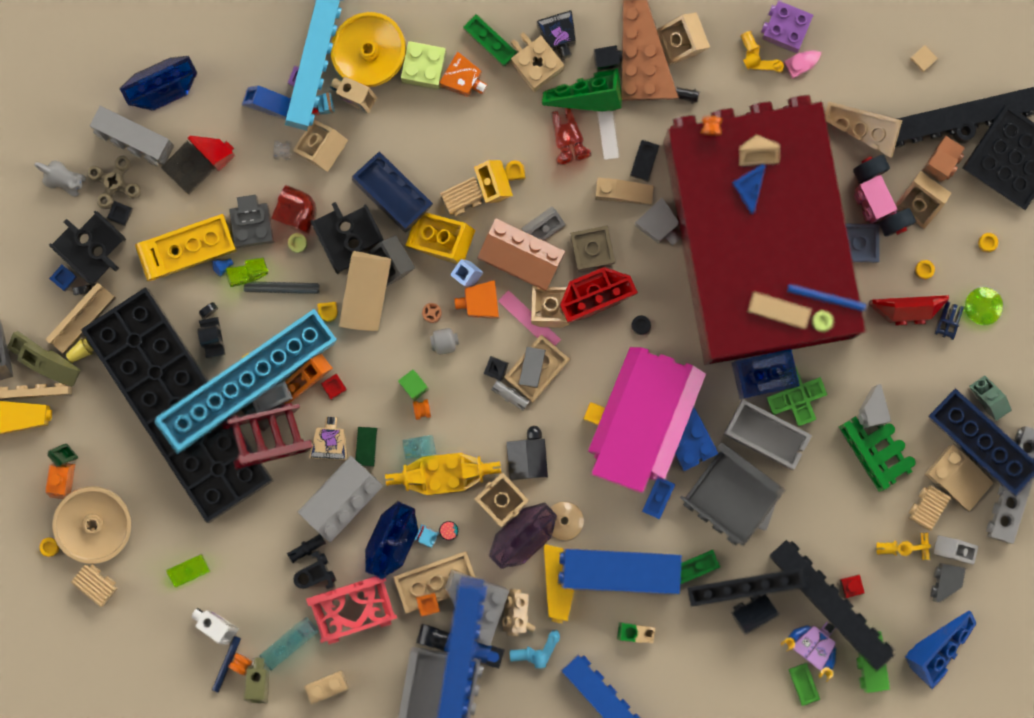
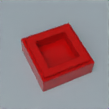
M337 373L321 383L331 400L347 390Z

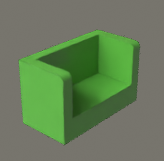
M411 370L398 380L414 401L429 390L415 370Z

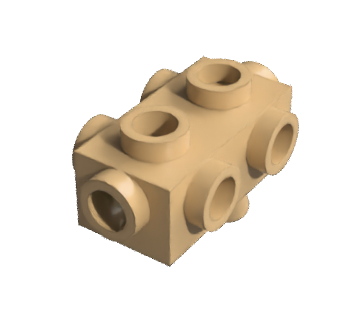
M510 589L504 604L503 632H507V636H518V633H526V630L533 633L535 626L527 622L528 594L521 593L520 589Z

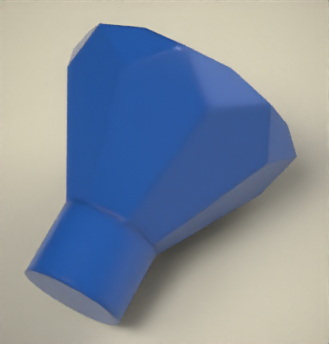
M231 258L227 260H212L213 271L221 277L228 267L234 265Z

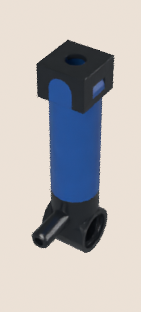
M421 624L416 643L448 652L451 633ZM475 641V643H478L475 659H480L481 663L499 669L505 649Z

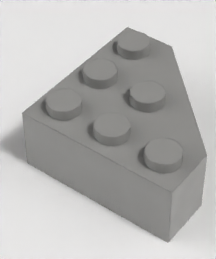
M451 570L445 589L455 607L461 576L475 577ZM484 581V586H487L484 603L481 602V605H484L481 622L478 621V624H481L479 639L476 642L490 646L509 590Z

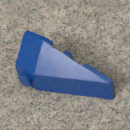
M968 610L927 636L910 649L905 656L909 667L931 689L946 675L948 671L946 666L951 658L955 660L958 655L956 653L957 648L960 644L966 642L975 627L976 621L972 612Z

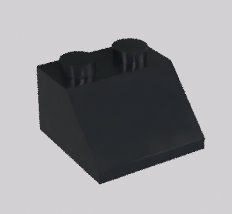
M766 594L750 597V602L746 604L741 602L733 607L734 611L730 613L742 633L747 634L780 615Z

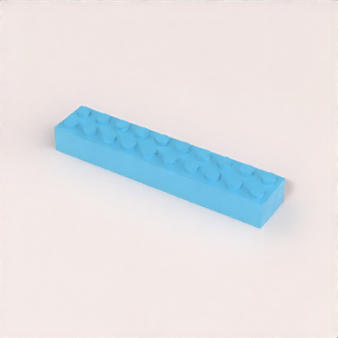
M313 309L155 418L154 423L178 454L223 423L227 418L233 416L296 372L311 358L333 346L337 339L316 310Z

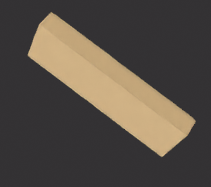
M754 292L748 312L805 329L811 309Z

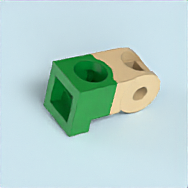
M619 622L618 640L654 643L655 627Z

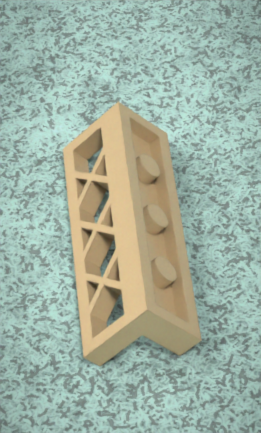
M97 282L45 340L54 345L62 354H65L83 334L81 329L96 320L116 297Z

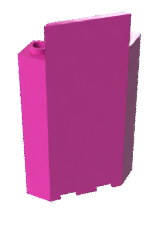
M630 347L588 449V452L592 453L597 460L591 474L640 493L644 492L648 479L654 481L656 479H665L706 374L693 365L676 363L675 359L662 354L660 356L651 354L648 349L642 347Z

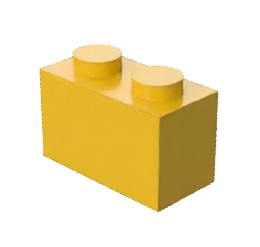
M488 160L474 167L485 203H498L513 196L501 160Z

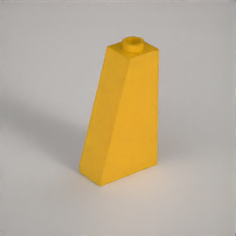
M0 401V435L47 426L48 422L52 420V410H50L48 405Z
M545 544L544 558L548 617L552 618V622L563 624V620L568 621L575 589L562 588V584L558 583L559 572H562L563 564H559L560 552L563 553L564 548Z

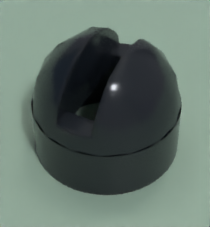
M531 426L527 430V440L542 438V432L538 426Z

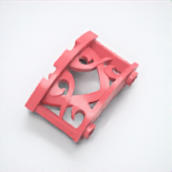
M384 574L306 599L308 606L311 605L321 635L320 643L328 641L329 645L340 641L339 637L379 624L380 627L392 624L391 620L396 619L397 615H394L387 593ZM375 585L377 587L380 599H375ZM358 592H364L363 598L368 596V600L358 599ZM349 593L350 597L359 604H366L362 615L356 622L345 619L337 614L345 605V594ZM337 599L340 601V606L333 610L332 608L336 607L333 605V600ZM374 603H382L385 616H375V611H381V609L373 607ZM322 607H323V609L327 612L328 615L324 616ZM368 616H369V618H370L372 621H374V622H371V623L362 625V624L365 622V620L368 618ZM330 617L334 620L331 621L329 627H331V625H335L337 627V630L334 633H330L327 626L326 619ZM342 625L352 628L341 632L343 628Z

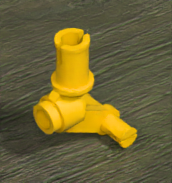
M747 31L740 36L747 49L746 58L743 61L748 70L783 72L784 64L778 59L774 61L761 60L759 56L760 45H757L751 31Z
M924 532L920 533L921 544L913 545L909 541H903L898 545L896 540L891 543L877 542L876 548H885L876 550L877 555L894 554L897 556L899 552L902 556H908L913 550L921 549L922 560H930L929 548H931V544H929V532H925V535Z

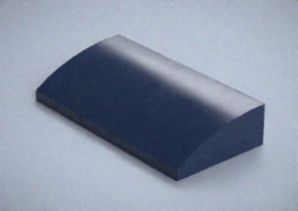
M380 151L352 176V181L405 233L433 205Z

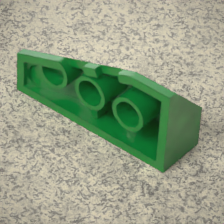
M617 68L594 73L592 78L584 80L582 77L577 79L575 84L569 86L563 84L543 91L542 105L600 112L621 109L622 93L619 70Z

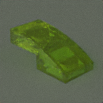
M264 258L245 260V266L226 268V276L230 287L253 282L268 274Z

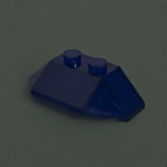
M189 56L170 57L135 73L120 87V91L129 106L154 111L188 95L197 71Z
M397 501L381 514L365 548V572L384 579L387 575L403 566L418 533L415 508Z

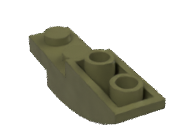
M19 331L13 332L7 349L18 356L17 360L52 380L71 387L75 385L81 371L79 368L53 350L46 351Z

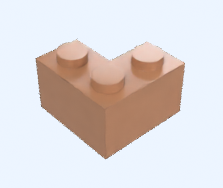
M945 136L922 171L939 182L945 179L949 180L958 169L955 165L959 164L964 157L962 152L965 147Z

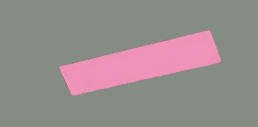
M509 290L498 300L537 338L542 334L554 346L561 340L548 327H537L531 324V311Z

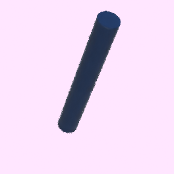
M234 636L212 688L215 692L219 693L229 669L228 666L232 662L240 643V637Z

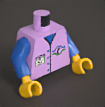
M826 621L820 630L814 625L811 627L805 625L794 629L787 639L780 643L781 646L785 643L788 645L787 652L791 649L795 650L817 669L822 670L818 675L819 678L823 674L827 676L826 682L832 678L837 649L835 647L836 643L829 637L836 628Z

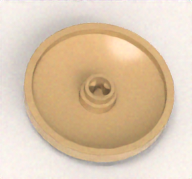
M98 486L76 489L64 497L56 508L52 524L54 538L60 549L76 561L89 564L105 562L115 557L128 542L131 532L130 512L125 502L109 489Z

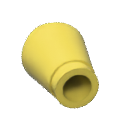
M81 338L66 353V357L71 363H74L92 355L94 349L87 338Z

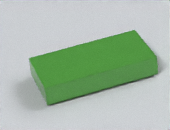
M807 663L788 669L801 706L821 700Z

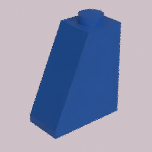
M258 85L247 88L242 106L286 120L291 98Z

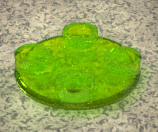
M979 287L967 296L964 310L973 322L980 325H989L1000 318L1003 312V301L994 289Z

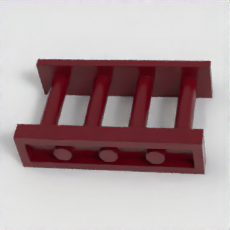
M287 403L278 409L243 417L234 415L227 418V421L222 425L223 429L232 427L240 452L239 457L234 461L235 469L308 452L313 447L311 440L304 441L301 439L293 414L300 408V405ZM286 415L294 440L292 444L286 445V443H283L275 417ZM268 419L276 444L275 448L268 450V447H265L257 421ZM250 423L258 448L256 453L250 454V452H247L240 425Z

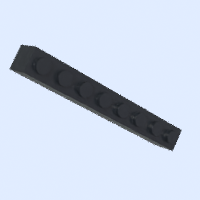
M786 539L769 555L770 558L782 571L806 567L809 587L799 588L800 591L870 666L878 672L895 656L893 654L894 648L887 641L883 643L879 639L881 636L874 627L870 629L865 624L867 622L865 617L861 613L856 614L852 610L854 606L847 598L843 600L838 595L840 591L833 584L829 585L825 581L827 577L820 570L816 571L811 566L813 562L806 555L803 557L798 552L800 548L793 541L789 543Z

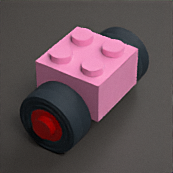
M879 155L874 158L871 156L862 160V164L853 169L858 182L862 183L854 190V198L858 204L862 205L864 209L862 214L865 220L869 221L870 224L882 220L879 222V226L885 237L895 233L899 235L906 232L907 227L915 224L916 220L910 208L895 212L898 209L881 174L890 169L885 156Z

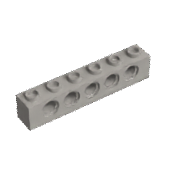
M1027 426L1021 427V430L1018 429L1015 436L1016 444L1023 449V445L1029 443L1031 451L1027 454L1034 459V429ZM1033 480L1016 498L1000 485L998 490L1000 497L998 503L995 502L992 513L994 517L987 525L986 531L989 532L987 537L1014 544ZM1009 497L1014 500L1012 508H1008L1006 505V500ZM1002 516L1008 518V524L1005 527L1000 523Z

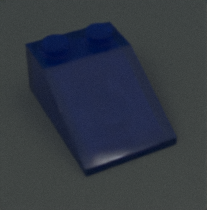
M791 349L741 359L731 363L740 400L800 386Z

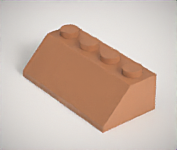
M495 219L477 259L547 291L565 251L501 220Z

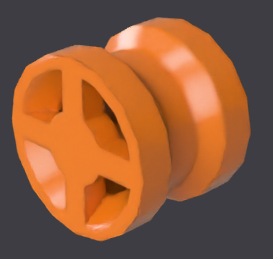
M715 116L702 118L704 123L702 134L721 135L720 124L722 123V118Z
M424 399L423 402L413 401L416 420H420L421 417L431 418L428 399Z
M235 653V659L228 667L245 676L247 673L246 669L248 666H251L253 661L239 653Z

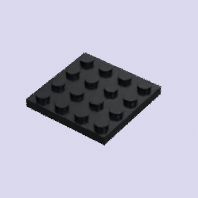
M1005 104L962 169L1023 210H1026L1034 199V122Z

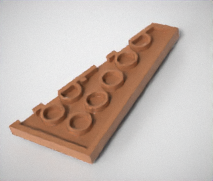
M623 0L622 100L679 99L648 0Z

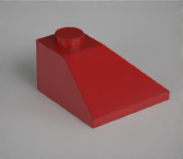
M191 135L188 137V140L218 171L235 157V154L232 152L234 148L227 141L223 143L220 139Z

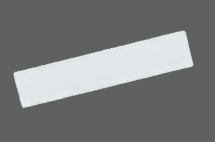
M597 111L604 159L619 158L613 111Z

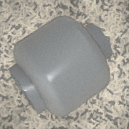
M450 328L436 330L433 332V336H430L432 349L439 355L452 353L456 349L455 345H459L457 333L453 334Z

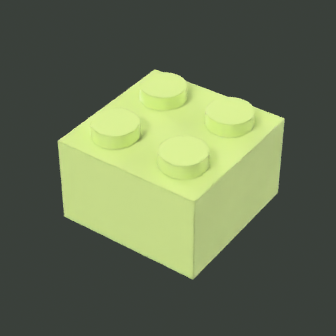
M408 41L401 75L402 83L439 90V82L442 78L446 58V48Z

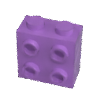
M778 0L776 6L772 4L768 15L771 16L769 23L765 22L761 33L764 34L762 39L798 53L813 14Z

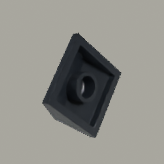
M545 439L507 442L510 480L548 477Z

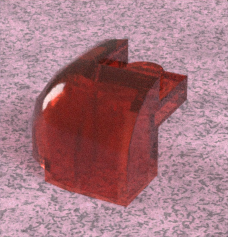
M285 185L277 199L278 203L271 219L309 235L312 229L311 220L314 221L317 215L316 203L306 192Z

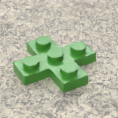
M796 366L778 372L777 374L784 391L766 397L772 414L776 415L791 409L798 427L817 420L810 401L827 395L821 377L802 383Z

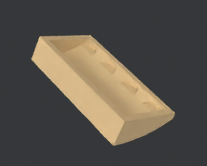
M353 251L339 327L366 331L379 330L391 265L390 258Z

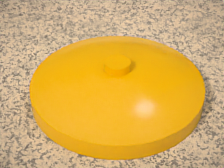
M364 12L350 17L340 25L335 33V37L332 39L331 59L336 71L342 78L347 77L367 87H375L388 82L398 73L405 60L406 41L401 29L391 18L381 13Z

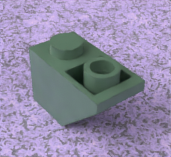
M985 375L969 386L986 412L996 421L1012 411L1006 395Z

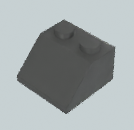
M397 236L381 241L367 252V254L391 259L387 286L415 269Z

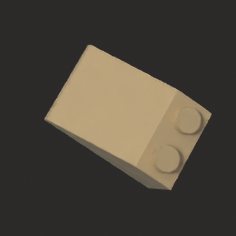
M949 445L924 474L968 512L971 511L994 483L969 457L954 445Z

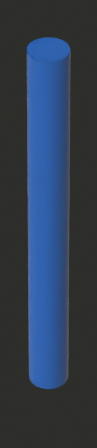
M791 284L788 286L787 292L860 311H865L866 308L865 303Z

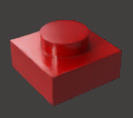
M860 574L840 579L845 598L865 593Z

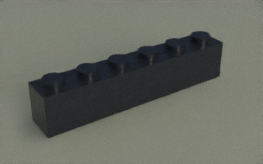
M806 567L688 587L690 604L693 607L809 587Z

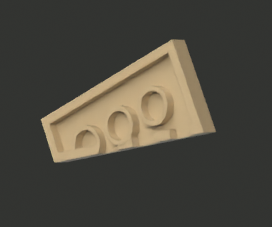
M828 101L825 112L826 122L885 155L893 157L902 120Z

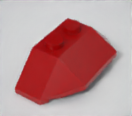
M603 267L569 281L560 307L567 323L616 306L638 294L630 275Z
M949 295L872 299L869 301V305L889 323H895V326H905L907 322H914V325L926 324V321L932 319L949 300Z

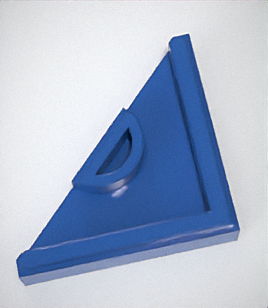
M765 164L732 183L751 214L755 212Z

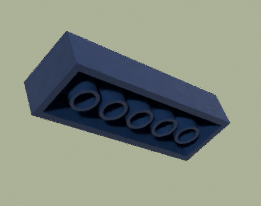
M956 388L928 416L934 424L1015 498L1034 479V459Z

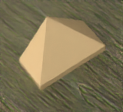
M756 135L740 147L739 164L744 166L779 163L780 146Z

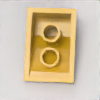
M425 213L412 226L405 246L444 261L458 264L461 259L465 260L476 230L467 223Z

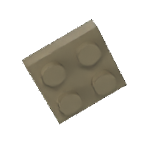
M608 225L570 233L578 271L615 263Z

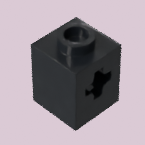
M617 45L594 49L597 71L619 68L620 62L623 59L621 50H617Z

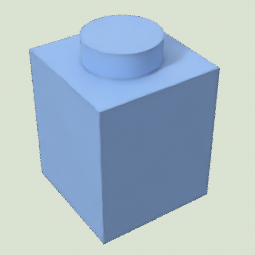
M461 259L450 275L463 286L471 287L476 284L484 272L471 261Z

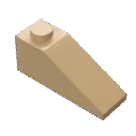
M598 177L595 200L652 205L654 186Z

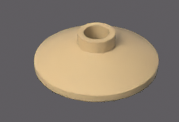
M559 502L548 510L545 524L548 532L553 537L559 540H570L581 532L584 518L581 510L573 503ZM563 517L568 518L566 525L561 523Z

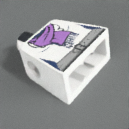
M197 608L191 616L198 622L196 627L220 644L229 645L239 630L238 627L213 611L206 610L204 612Z

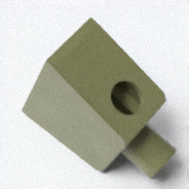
M253 658L252 668H247L244 699L248 703L268 704L269 671L264 669V658ZM256 676H261L258 682H254Z

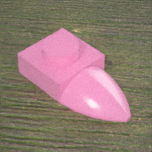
M800 52L784 61L783 63L792 79L814 67L821 56V52Z

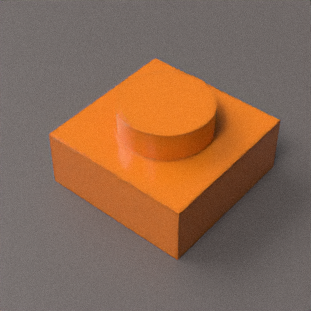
M435 593L416 598L421 617L440 612Z

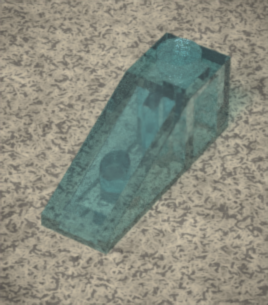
M306 617L259 656L264 658V663L270 670H273L319 631Z

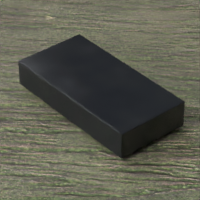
M641 140L630 177L648 182L660 145Z

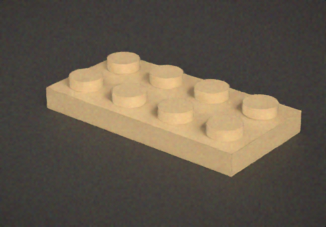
M467 551L394 576L393 578L405 612L409 613L419 609L416 598L435 593L438 602L450 598L445 587L451 570L475 577Z

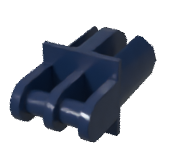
M947 301L934 334H941L944 338L947 336L950 337V340H954L957 329L960 326L958 324L964 307H959L953 322L958 305L952 304L947 319H945L950 306V302ZM941 324L946 325L945 329L940 328ZM949 326L954 328L953 332L948 331Z

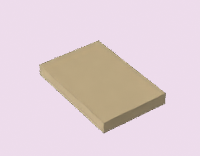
M542 334L531 346L532 348L546 350L538 388L519 384L525 354L504 377L505 380L532 403L570 360Z

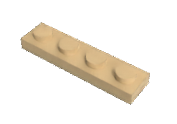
M55 383L54 387H47V384L35 385V388L28 389L27 385L16 386L15 390H9L8 387H0V400L72 395V387L62 383Z

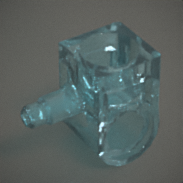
M433 435L402 440L406 460L436 454Z

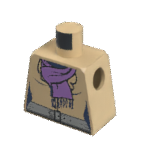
M344 77L342 81L335 78L330 85V89L336 91V94L342 101L368 114L377 99V96L370 87L347 77Z
M326 417L325 428H316L313 447L310 452L311 459L342 461L348 459L345 430L337 429V417Z

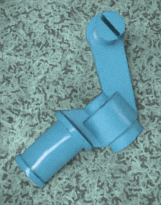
M553 630L549 634L543 650H534L530 647H527V649H511L510 661L528 660V662L535 665V668H545L555 645L560 640L559 632Z

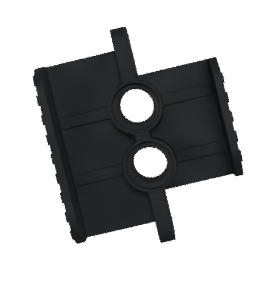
M334 202L332 203L334 211L314 221L311 220V224L337 274L349 268L353 251L360 252L384 240L366 204L364 207L343 217L337 203ZM344 222L350 223V229L347 231L340 229L341 224ZM357 239L359 245L356 248H350V240Z
M96 210L94 211L95 214L81 229H78L68 219H65L63 223L68 228L53 244H49L53 251L62 257L87 283L93 286L96 285L95 282L110 267L114 271L119 269L108 258V255L123 240H126L124 235ZM83 234H88L89 236L86 243L80 242V237ZM97 247H101L102 254L96 257L94 250Z

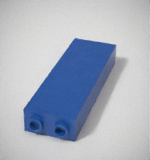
M563 549V553L560 552L559 564H563L562 572H559L558 583L562 584V588L680 594L682 555Z

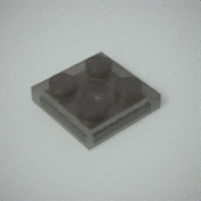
M186 141L161 169L189 195L215 167L195 147Z

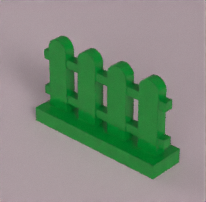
M856 416L851 421L849 420L838 426L878 492L889 488V482L891 485L896 483L895 478L904 472L907 475L913 472L911 468L915 466V459L911 456L904 458L901 454V451L905 449L904 441L897 440L894 442L890 436L895 432L893 424L877 426L879 429L870 435H867L863 425L860 424ZM885 439L888 446L878 452L874 445ZM896 456L899 462L888 468L885 461Z

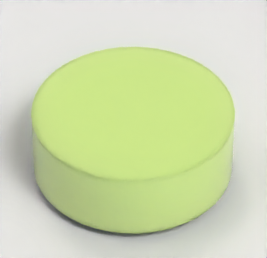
M295 233L289 237L288 246L293 252L301 253L307 248L308 242L304 235Z
M820 311L814 315L812 324L816 330L826 331L831 328L833 318L828 312Z

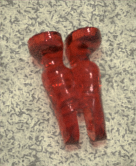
M564 108L567 119L566 124H561L557 110L551 112L556 146L561 150V153L556 158L557 165H565L574 160L570 144L573 145L576 160H583L592 156L591 150L582 144L584 138L571 108Z

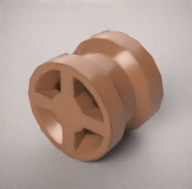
M428 303L424 306L422 315L427 322L435 323L440 320L442 312L437 304Z

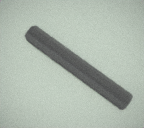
M244 282V291L318 294L320 285L318 283Z

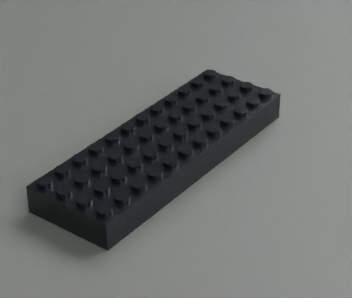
M143 288L81 329L206 523H211L274 481L263 463L235 469L234 461L239 457L240 452L232 427L223 429L222 425L227 420L178 454L154 423L155 418L202 387L209 380L148 288ZM242 432L247 452H250V454L256 453Z

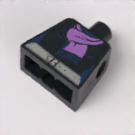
M572 10L537 20V27L553 51L558 50L561 59L570 57L572 54L569 46L576 43Z

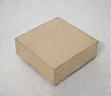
M924 45L910 59L924 72L938 58Z

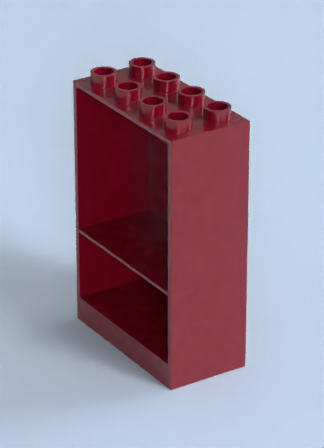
M810 95L790 98L787 100L788 105L773 110L772 102L753 104L749 106L750 112L736 117L733 108L714 111L711 113V116L722 118V123L720 124L721 135L702 134L704 123H697L695 115L673 119V126L667 130L663 144L677 220L679 222V231L704 365L851 340L866 332L862 311L787 292L788 286L791 284L860 302L823 102L812 103ZM759 135L779 144V163L765 164L755 212L751 214L732 183L762 165L740 166L739 164L740 147L754 136ZM756 292L811 309L806 328L803 329L748 312L753 293ZM820 311L828 312L833 318L831 328L826 331H818L812 324L814 315Z

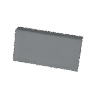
M283 381L255 399L252 403L256 412L260 413L269 411L293 399L286 382Z

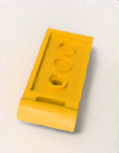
M224 214L135 244L147 281H153L237 252ZM175 249H179V253L177 255L173 254V251Z

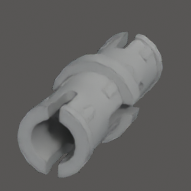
M499 380L496 381L491 389L503 397L507 403L514 404L522 411L529 403V400L515 392L514 388L507 387Z

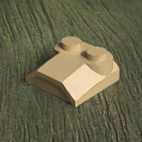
M532 286L531 324L537 327L554 328L570 325V323H567L560 307L567 287H548L547 291Z

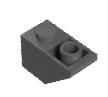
M939 563V567L936 566L934 578H937L936 584L931 589V597H933L934 602H941L962 588L966 568Z

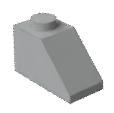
M881 384L871 388L859 409L860 414L858 418L864 429L891 422Z
M938 535L934 554L974 565L978 546Z

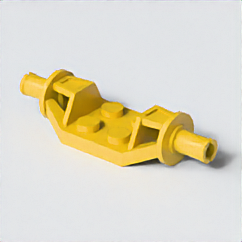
M463 453L426 456L419 458L409 465L404 464L402 473L385 474V479H394L386 481V486L403 484L406 491L410 489L424 495L466 491L478 482L483 483L484 475L501 474V468L493 469V467H500L501 464L500 461L483 463L480 456L475 458Z

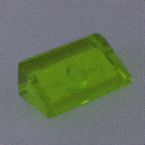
M203 554L166 570L175 588L211 572Z

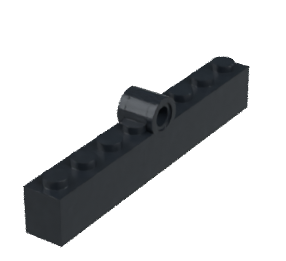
M1034 87L897 118L902 120L895 148L904 146L905 142L912 141V144L924 141L923 138L927 137L937 139L942 137V134L948 132L949 135H953L957 142L967 143L975 136L979 125L986 124V127L992 124L1005 104L1025 117L1034 116ZM961 129L967 131V136L962 134Z

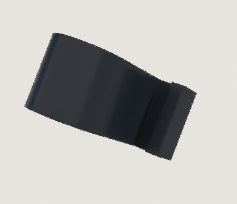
M219 317L199 320L201 328H198V337L201 347L205 349L206 358L226 355Z
M320 551L311 554L312 558L317 557L318 562L297 571L293 578L294 584L300 589L309 588L326 579L329 583L326 585V588L330 589L335 586L334 582L337 581L333 571H329L326 566L329 563L324 553L321 554ZM303 573L309 577L306 585L299 582V576Z

